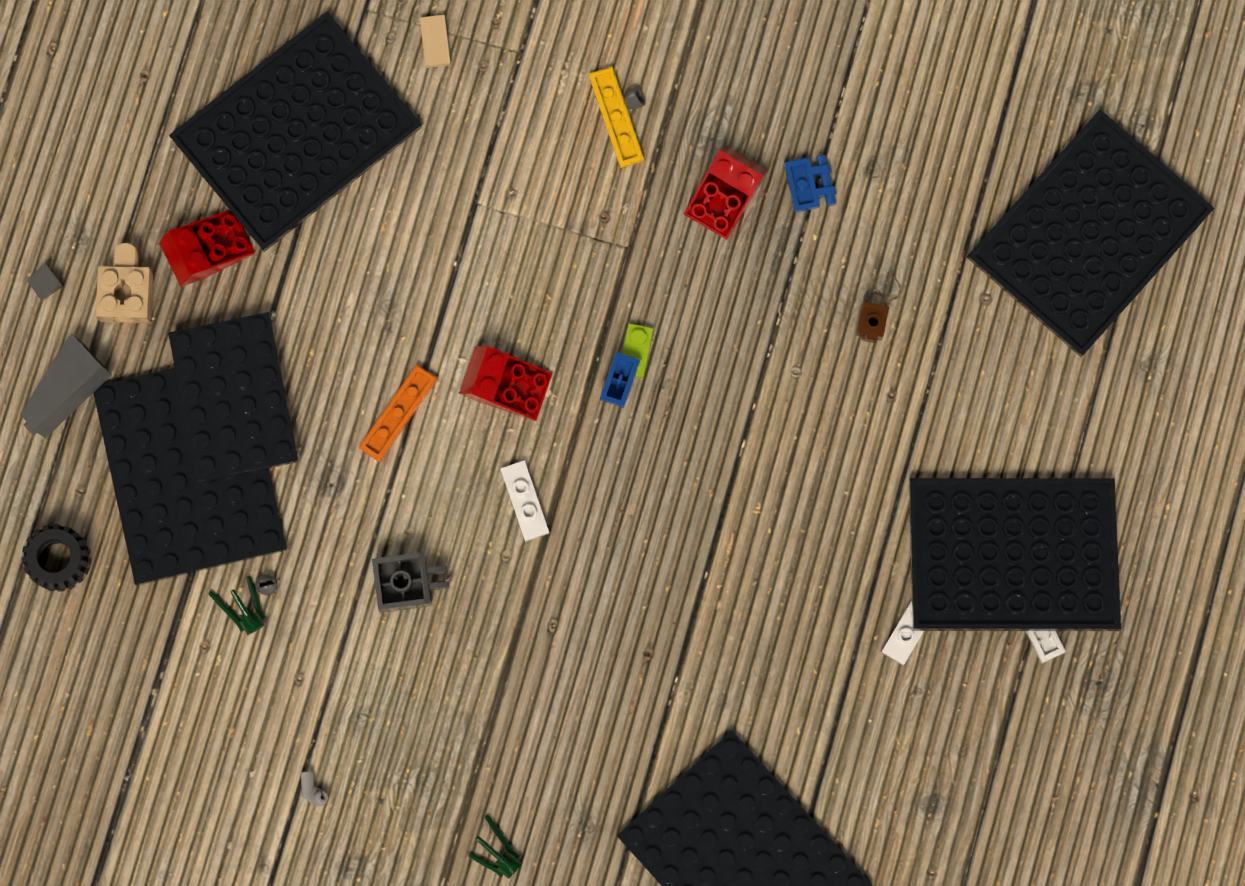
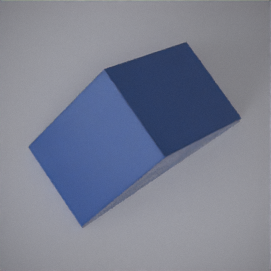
M618 352L615 353L600 396L601 401L624 408L633 386L640 359Z

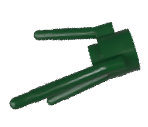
M247 576L246 580L256 612L253 609L247 610L234 589L231 590L235 602L243 613L239 616L241 621L212 591L208 593L214 602L238 626L240 632L245 631L247 636L264 627L265 624L262 620L266 618L261 610L250 576Z
M486 815V821L509 855L506 852L502 855L499 854L480 836H477L476 841L497 859L495 862L497 866L473 853H469L468 857L494 871L499 877L504 875L509 879L522 865L518 860L520 855L513 850L491 817Z

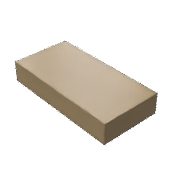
M445 15L420 17L426 68L451 65Z

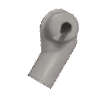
M301 772L303 798L314 806H323L328 801V794L314 785V772Z

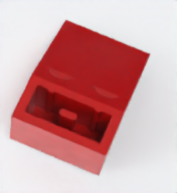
M724 145L718 151L684 215L727 240L769 170Z
M230 210L168 230L159 242L180 287L203 280L255 254L242 225Z
M475 346L459 394L479 403L537 421L553 373L490 346Z

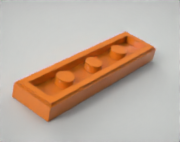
M416 364L358 448L380 463L438 378Z

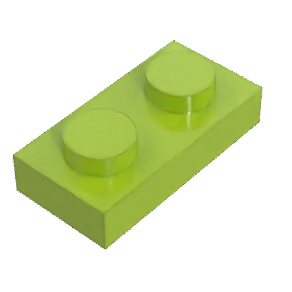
M628 323L622 354L640 359L635 378L644 379L653 328Z

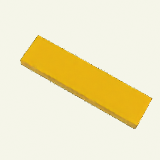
M613 67L589 73L588 76L620 169L643 162L644 157Z

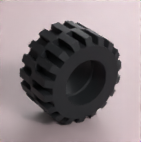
M54 524V526L45 525L42 530H35L33 532L35 535L32 538H27L28 544L26 547L23 546L22 549L24 557H21L22 563L25 565L24 570L30 576L29 578L42 588L59 592L65 591L66 588L72 589L75 587L74 584L77 582L81 583L84 580L82 579L84 574H88L89 569L87 567L88 564H91V558H89L90 549L87 547V542L71 528L61 526L60 524ZM54 544H64L70 550L68 565L59 572L51 573L47 571L43 565L45 551Z

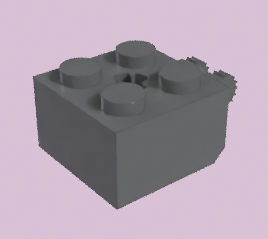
M424 552L372 559L378 611L380 613L431 606L430 591L449 588L448 581L428 584L427 575L443 574L447 572V566L426 568ZM399 577H404L405 581H409L405 588L400 589L398 585H395L396 581L399 582Z

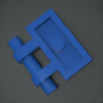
M826 155L816 157L818 166L811 167L809 158L784 162L794 213L819 208L818 198L822 197L825 198L828 207L837 204L835 199L837 194L836 187L832 186L830 177L832 169L831 165L827 163ZM813 176H820L823 188L816 189Z

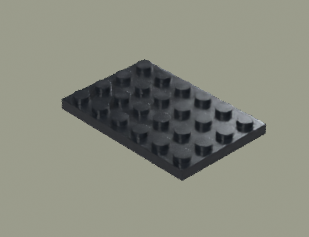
M269 312L168 332L198 483L299 462Z

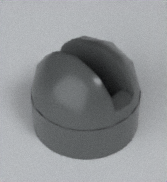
M637 87L628 91L624 98V103L629 109L636 110L646 104L642 92Z
M264 574L257 579L256 588L262 595H272L277 589V581L273 576ZM272 580V585L260 588L261 583Z

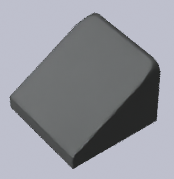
M47 264L41 266L27 280L41 301H44L63 287Z

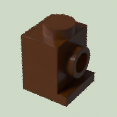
M864 302L857 336L862 337V340L865 342L877 343V340L882 341L889 306ZM869 319H876L878 325L871 326Z

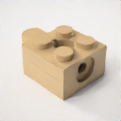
M122 243L115 247L113 267L98 266L96 317L100 322L151 323L153 272L149 267H138L139 253L131 244Z

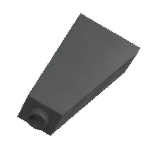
M71 334L66 339L20 413L26 421L24 426L34 436L38 433L46 439L112 375L75 335Z

